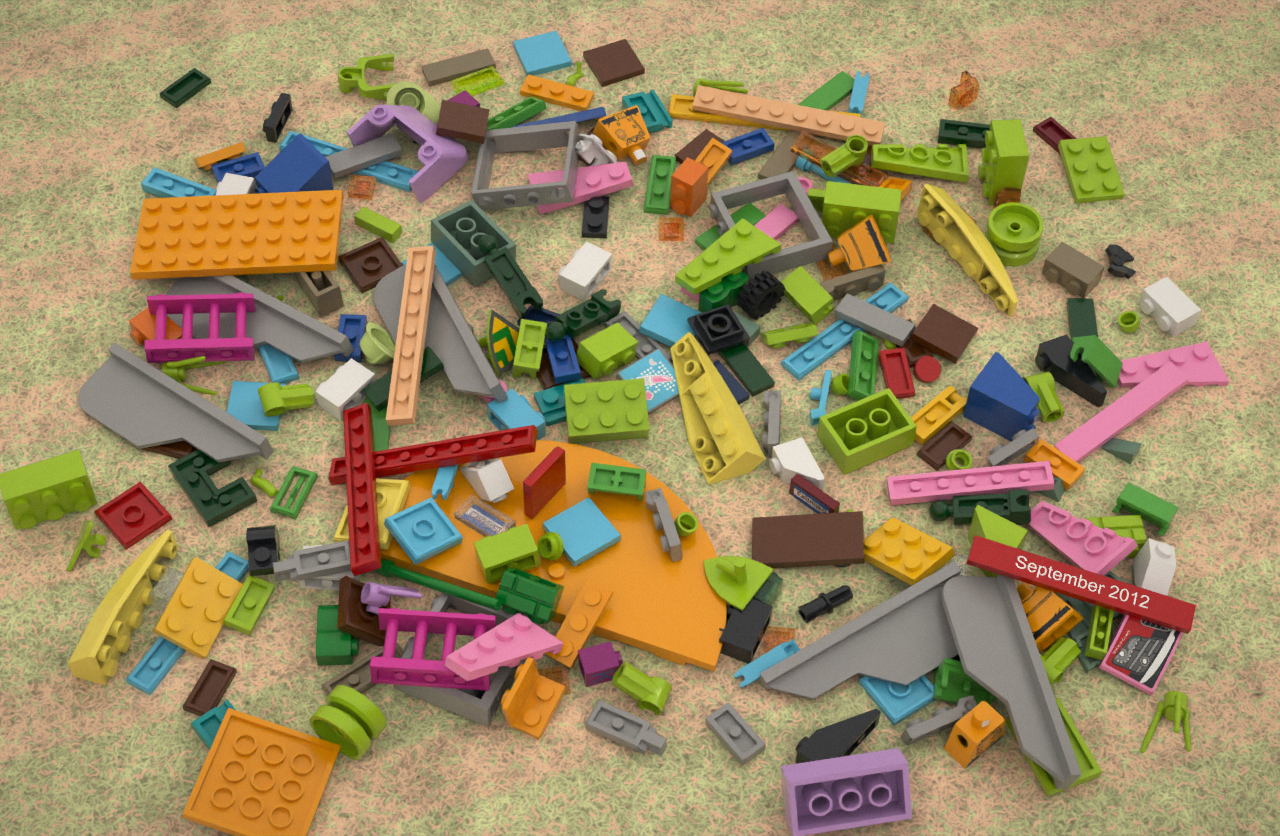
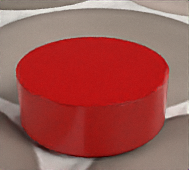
M924 356L914 364L913 373L918 381L931 383L939 377L941 366L935 358Z

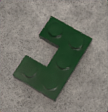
M196 450L169 464L168 467L208 527L257 502L255 493L243 477L218 489L209 476L231 465L230 461L218 463L200 450Z

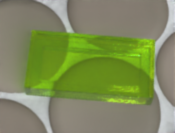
M491 66L452 80L451 85L457 94L465 90L471 96L504 85V80L495 67Z

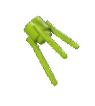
M702 78L696 80L693 89L694 97L698 85L736 93L749 92L748 89L739 88L744 86L743 82L716 81Z
M200 356L163 363L162 372L193 392L217 395L216 391L181 382L187 379V369L218 365L228 361L202 362L206 360V357Z
M1169 691L1164 696V702H1158L1156 714L1140 747L1141 753L1146 751L1163 714H1165L1166 719L1174 722V733H1179L1180 721L1182 720L1185 749L1188 752L1191 751L1190 710L1187 709L1188 696L1180 691Z

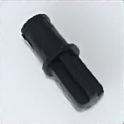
M843 585L827 594H818V598L799 606L798 612L803 620L808 623L827 612L828 614L832 613L833 608L851 600L853 593L848 585Z

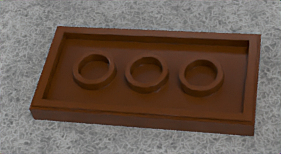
M863 511L752 518V560L763 563L770 568L865 563Z

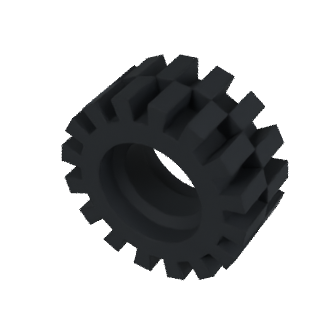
M761 271V274H755V278L751 277L748 280V285L744 284L742 287L744 290L738 294L740 296L737 298L738 306L755 320H758L759 316L762 318L766 313L768 314L771 309L774 310L777 307L776 303L781 302L782 299L780 297L784 296L785 293L783 292L785 290L784 284L769 271Z

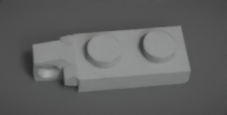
M765 390L763 397V407L769 411L764 412V428H768V433H763V449H768L769 458H772L773 447L780 445L781 390Z
M662 489L646 491L647 509L655 512V514H652L656 530L661 529L663 536H660L663 552H669L672 562L679 561L682 558L681 542Z
M349 541L293 551V555L286 557L287 560L273 563L276 581L290 579L291 581H301L350 571Z
M973 695L960 698L955 708L951 710L948 707L936 710L931 714L932 718L923 721L922 718H918L906 724L907 729L900 736L904 744L908 746L954 726L957 721L977 706Z
M601 700L597 702L585 723L586 729L636 752L639 751L645 754L646 750L662 756L667 747V739L657 735V730L651 727L650 722Z

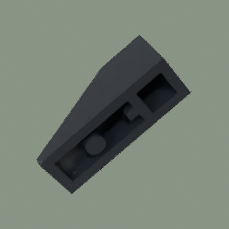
M1067 334L1039 344L1035 361L1040 370L1050 372L1054 381L1096 407L1103 406L1107 391L1089 365L1082 361L1080 353L1075 362L1071 359L1070 353L1073 342Z
M873 709L818 729L809 738L805 736L796 747V763L850 756L878 725L881 712L878 709Z

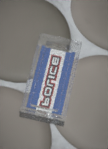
M471 495L454 512L455 519L484 537L493 536L516 527L515 520L474 495Z

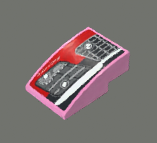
M1124 614L1115 629L1108 645L1107 654L1102 659L1099 668L1152 695L1183 633Z

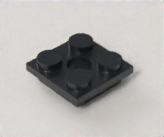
M729 304L687 318V322L708 355L750 341L749 335ZM714 325H718V326L724 327V328H723V329H718V328H715Z

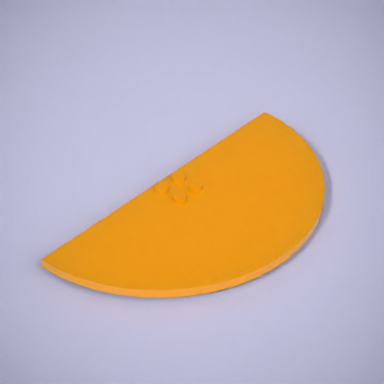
M537 440L535 452L498 458L502 460L514 489L507 492L508 496L505 499L496 503L482 500L459 469L469 463L459 464L454 478V487L450 490L447 499L443 500L442 494H438L434 501L463 536L462 543L416 565L394 537H392L388 550L380 549L381 559L393 561L396 566L496 598L501 580L487 584L477 560L473 543L487 535L462 520L467 512L474 505H477L509 525L506 531L512 527L527 524L537 546L539 539L546 534L543 529V522L589 497L619 532L621 541L575 567L563 553L557 560H548L539 554L541 566L524 571L564 586L555 617L551 621L563 623L588 578L614 593L592 635L634 646L683 666H686V663H690L715 672L722 651V643H719V639L723 631H720L719 628L724 629L726 626L727 602L720 598L711 588L705 574L703 560L718 557L708 534L698 521V527L693 534L686 537L678 535L681 542L682 558L679 561L672 562L669 552H663L660 542V536H663L661 529L656 530L652 517V514H655V512L647 509L645 492L658 488L662 489L674 522L681 513L689 512L693 514V512L673 491L648 472H646L643 501L637 500V496L595 491L594 494H588L587 487L591 463L641 469L624 459L601 450L578 444ZM559 446L565 450L566 484L531 519L524 514L523 481L555 447ZM439 468L416 471L404 479L409 480L411 488L403 510L432 497V487Z

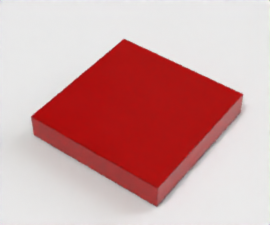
M559 446L555 447L523 481L524 514L531 519L566 484L565 450Z
M141 481L94 511L98 519L126 550L172 520V516Z

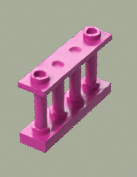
M239 292L236 294L207 295L158 294L156 296H147L150 315L156 314L155 339L145 340L144 349L148 363H167L200 356L206 357V360L202 362L255 360L253 337L246 338V312H255L253 293ZM209 313V338L193 339V314ZM220 313H236L234 338H219ZM167 314H183L182 339L166 340Z
M379 608V630H386L382 657L371 656V683L489 691L490 674L466 681L444 666L447 656L455 650L456 635L474 636V639L496 627V616L483 613L463 614ZM398 631L415 632L411 659L394 658ZM427 633L445 634L441 661L424 660Z

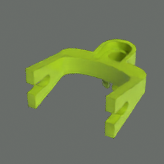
M394 53L361 57L357 61L356 67L341 68L338 71L339 90L342 93H350L354 87H357L362 97L387 101L388 93L385 92H388L394 84L371 87L366 83L364 73L368 68L393 71V63L389 62H394Z

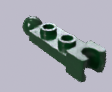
M490 234L483 235L478 241V247L484 254L490 255L484 258V263L512 304L511 307L520 319H525V304H531L536 310H541L543 307L541 296L535 287L531 285L507 247L498 251L497 238Z
M602 289L592 294L591 299L556 316L555 322H551L546 327V336L552 342H560L566 334L575 338L619 315L621 301L605 300L603 297L606 296L607 291Z
M1025 489L1009 490V494L953 496V505L937 500L929 508L931 518L939 522L945 521L949 516H954V524H971L977 505L1016 525L1029 524L1031 522L1029 491Z

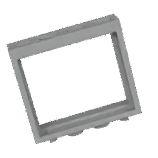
M576 121L486 130L484 144L480 143L471 192L476 205L481 210L573 202L579 154L576 152L577 148L575 145L582 140L579 136L580 131ZM568 146L563 181L489 189L495 153Z
M794 171L711 193V202L708 208L711 219H715L717 222V230L720 236L735 225L727 209L785 194L811 240L807 243L781 249L780 252L774 255L770 253L764 256L762 261L756 264L750 263L742 267V271L749 276V279L751 277L754 279L755 274H761V271H769L771 274L829 259L828 252L832 251L833 241Z
M441 593L440 596L436 595L431 604L432 612H447L448 608L464 614L483 613L496 616V626L516 615L505 612L501 608L496 611ZM427 633L426 645L434 633ZM415 636L408 639L401 658H412ZM526 659L520 660L519 665L521 663L524 664ZM519 665L511 668L509 666L499 667L490 683L489 691L486 690L481 699L454 688L394 684L393 688L488 726L501 704L505 691L510 689Z

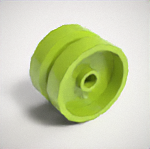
M1009 202L1000 204L992 210L988 218L985 237L992 245L1003 265L1017 267L1025 265L1035 258L1044 229L1043 219L1035 209L1023 203Z
M337 685L325 699L327 705H321L309 719L310 725L321 739L341 745L340 753L350 759L360 760L371 746L370 739H376L387 726V721L380 709L363 694L348 686Z

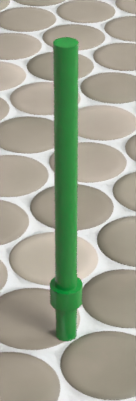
M384 558L381 559V568L375 570L379 575L388 578L393 576L496 611L500 610L502 606V601L396 566L393 561Z

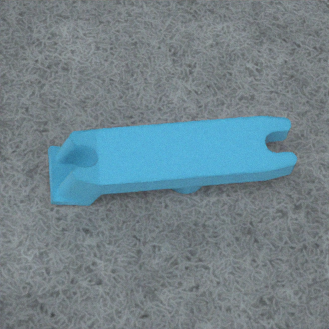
M857 72L847 113L862 115L869 83V73H866L865 77H861V72Z
M825 370L822 389L811 388L810 399L820 400L819 408L810 410L809 419L811 426L819 424V417L826 415L825 408L832 373L830 370Z
M458 465L440 467L438 469L432 487L433 499H436L438 494H442L443 500L447 499L450 490L454 487V478Z
M794 639L784 642L739 669L734 674V677L736 679L741 676L745 678L739 684L741 688L749 686L759 680L760 673L795 654L800 649Z

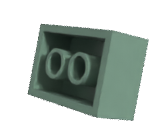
M473 200L431 220V242L474 287L493 277L484 263V258L490 255L484 254L478 247V241L483 235L490 234L496 237L498 251L507 247L516 261V244Z

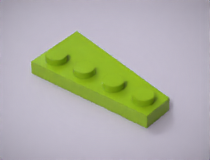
M873 144L871 149V168L964 183L967 182L969 176L966 144H958L957 148H948L947 144H938L937 148H925L924 144H915L912 148H905L903 144Z
M742 218L675 275V282L693 295H696L721 282L723 277L741 272L742 267L750 263L756 264L770 253L774 255L780 252L781 244Z

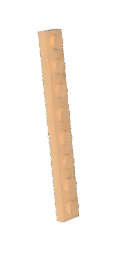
M700 85L697 87L693 102V110L844 141H847L852 135H861L870 146L881 144L885 122Z
M434 246L411 247L408 249L386 422L389 426L415 424L436 257Z

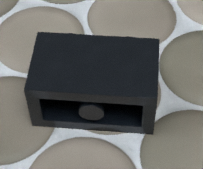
M753 598L743 611L730 605L726 617L729 620L724 629L719 628L720 631H723L719 639V643H722L721 654L747 664L751 663L771 621L773 606Z

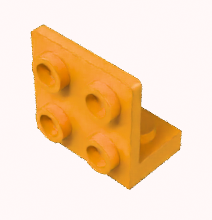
M528 657L525 664L521 663L517 668L514 676L516 681L511 690L507 689L501 699V706L508 726L540 740L566 692V687L539 675L535 660Z

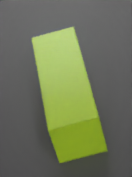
M364 206L354 216L355 225L379 237H383L391 243H394L402 234L400 224Z
M1097 605L1092 607L1085 656L1102 660L1107 654L1113 610Z

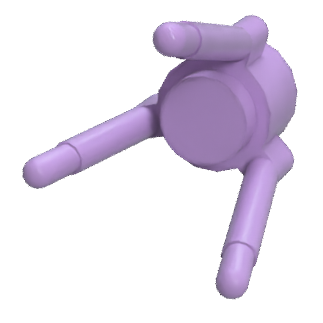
M368 581L362 589L361 602L368 604V612L378 615L379 607L388 604L390 595L421 599L422 594L418 593L419 590L416 588L381 585Z

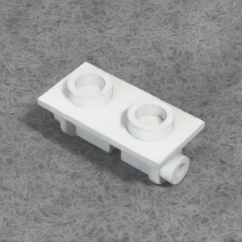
M579 134L583 141L581 140L575 145L577 148L576 152L587 163L590 164L594 158L595 161L591 166L617 163V157L609 150L603 148V142L593 134Z

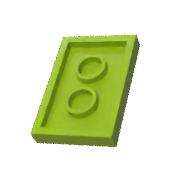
M1107 136L1059 141V152L1075 203L1123 199L1125 195Z
M1056 698V703L1082 774L1069 787L1072 788L1100 777L1102 770L1060 698ZM1008 716L1006 724L1018 744L1010 717ZM1024 754L1047 797L1067 790L1056 789L1052 775Z

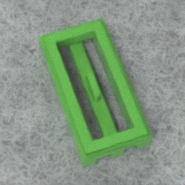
M292 466L270 507V512L274 514L279 513L285 517L289 516L296 520L318 478L317 473ZM296 474L300 475L285 506H280ZM306 477H308L293 509H290Z

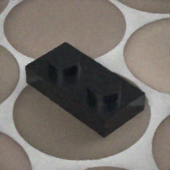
M281 93L277 102L275 101L272 105L269 118L264 120L263 132L266 133V138L269 142H277L293 110L290 94Z
M593 197L590 200L584 201L582 238L607 239L609 197Z

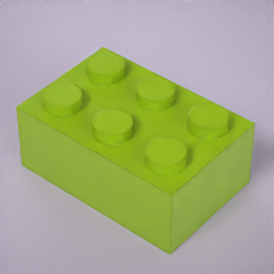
M1021 119L991 120L989 131L985 132L986 147L982 148L981 151L982 165L978 166V177L984 181L982 184L983 198L988 199L989 206L1009 202L1018 203L1029 160V151Z
M827 181L822 223L830 237L837 238L840 234L873 214L885 243H894L901 190Z
M644 378L564 385L568 443L579 444L648 438L650 429Z
M888 388L819 417L817 437L845 475L913 446L917 426Z
M79 449L0 473V490L3 501L16 530L32 528L36 523L48 519L58 520L64 514L74 511L83 512L97 504Z

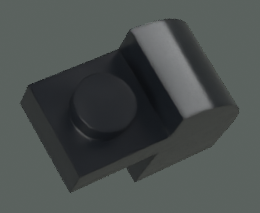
M277 526L247 528L246 541L248 545L250 576L274 574L273 563L280 560V540Z

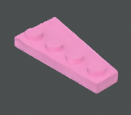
M619 162L578 168L573 202L537 205L539 214L553 212L590 200L593 197H600L634 186L627 163ZM564 170L528 174L530 184L563 181Z
M1208 342L1121 360L1123 365L1117 381L1120 387H1135L1171 361L1189 377L1186 385L1227 386L1229 383Z
M1044 501L1039 502L1031 509V522L1026 524L1034 533L1073 565L1103 576L1138 547L1136 541L1132 538L1118 536L1113 530L1106 527L1105 529L1097 527L1087 519H1078L1072 516L1070 512Z
M517 613L449 654L444 666L466 681L495 673L498 671V667L509 666L510 668L517 666L520 660L528 657L536 660L542 658L543 653L549 651L552 654L561 652L563 642L533 623L529 618Z

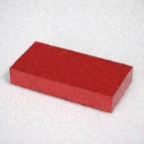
M905 348L879 351L878 358L886 389L889 388L897 399L915 397L916 393Z

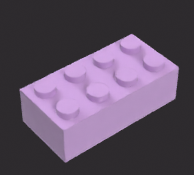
M899 748L781 766L785 819L792 836H805L912 819L908 762Z

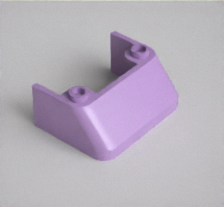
M377 105L346 133L354 147L382 137L395 125L421 145L418 151V158L425 166L408 181L417 201L421 204L466 164L468 160L467 151L456 139L437 135V125L414 107L409 105Z

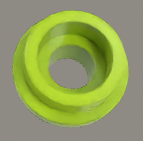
M953 450L946 457V467L949 471L972 468V457L965 450ZM955 460L959 461L962 467L957 465Z
M556 532L544 534L539 539L537 545L539 554L548 560L559 559L564 549L563 540Z

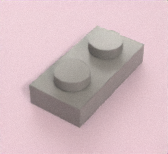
M1034 428L1029 431L1023 429L1012 437L1013 441L1006 446L1000 444L989 452L990 456L987 457L989 466L1005 465L1038 444L1039 435Z
M729 702L705 718V724L742 766L765 750L766 744Z

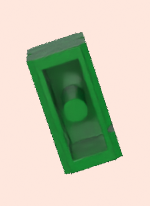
M510 567L503 573L496 599L502 601L501 609L511 614H517L519 611L527 614L532 622L544 624V622H549L555 617L564 586Z

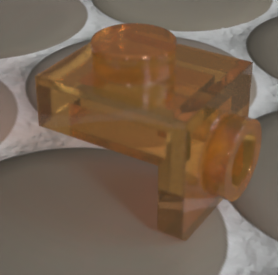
M967 70L962 72L960 84L951 88L948 104L953 109L960 106L966 107L973 100L977 99L980 84Z

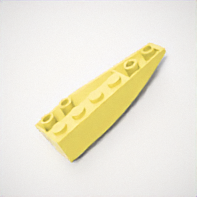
M927 183L923 186L917 218L919 223L931 232L934 239L941 243L948 251L950 257L956 260L964 268L965 273L977 282L980 289L995 301L1000 311H1005L1010 317L1013 316L1018 299L1010 278L992 245L975 222L944 189Z
M688 332L670 350L688 441L707 483L713 484L750 473L766 458L747 419L722 376L693 334Z
M166 530L147 547L109 590L92 616L68 662L74 677L105 685L109 677L115 676L121 653H126L129 649L130 635L133 629L140 627L143 619L142 612L145 606H149L154 599L155 591L150 580L162 582L165 578L166 566L157 563L163 557L174 559L177 554L178 544L175 541L173 531Z

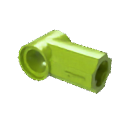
M861 135L850 136L844 145L821 158L820 165L823 172L828 177L834 178L851 166L861 165L868 147L867 140Z
M1050 372L1022 378L1040 397L1037 409L1040 410L1039 416L1042 422L1057 421L1064 416L1065 411L1055 393V381Z
M273 382L265 384L257 390L264 415L267 417L281 415L287 410L311 408L314 404V391L308 383L281 386L280 383Z
M1061 637L1044 655L1040 654L1050 685L1054 682L1058 683L1068 667L1080 656L1081 650L1078 648L1077 643L1069 637Z
M627 662L621 664L612 678V685L637 700L639 709L644 711L645 708L653 711L656 716L662 713L672 690V686L666 680L654 676L649 677Z

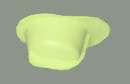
M401 81L389 89L387 105L412 106L433 123H438L439 103L420 86L410 81Z
M369 322L366 325V332L360 340V348L365 354L366 361L372 365H382L392 358L394 359L396 344L391 335L381 326Z

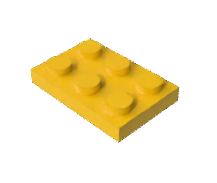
M894 517L890 518L864 540V561L911 586L935 573L955 556L953 547Z
M197 557L192 558L152 632L199 658H206L243 584Z

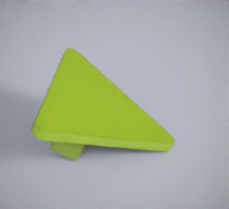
M87 519L84 520L66 571L71 572L82 549L86 550L87 554L91 557H99L101 550L94 547L93 544L104 546L106 537L101 534H89L94 522Z

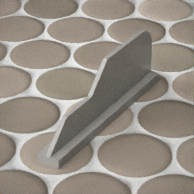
M406 264L383 277L373 292L374 304L395 344ZM434 265L424 349L429 346L444 365L443 369L456 392L495 397L501 403L508 399V396L437 266Z
M232 275L181 277L165 294L253 293L255 312H246V338L253 337L254 347L267 344L301 363L339 353L349 357L354 350L346 335ZM209 313L193 314L194 339L209 338ZM220 313L219 338L235 337L236 313ZM167 314L171 320L182 328L183 314Z
M114 343L108 349L111 357L83 384L78 395L79 405L85 414L139 449L186 441L218 463L260 455L267 460L274 452L265 436L117 343Z
M956 561L952 562L763 671L759 676L760 684L765 690L768 688L814 700L857 674L907 686L938 668L945 657L953 659L959 655L942 604L941 590L949 579L961 576L960 567Z
M1000 574L997 577L957 576L949 579L941 590V600L964 672L1005 703L1021 752L1052 775L1056 789H1068L1082 774L1014 579Z

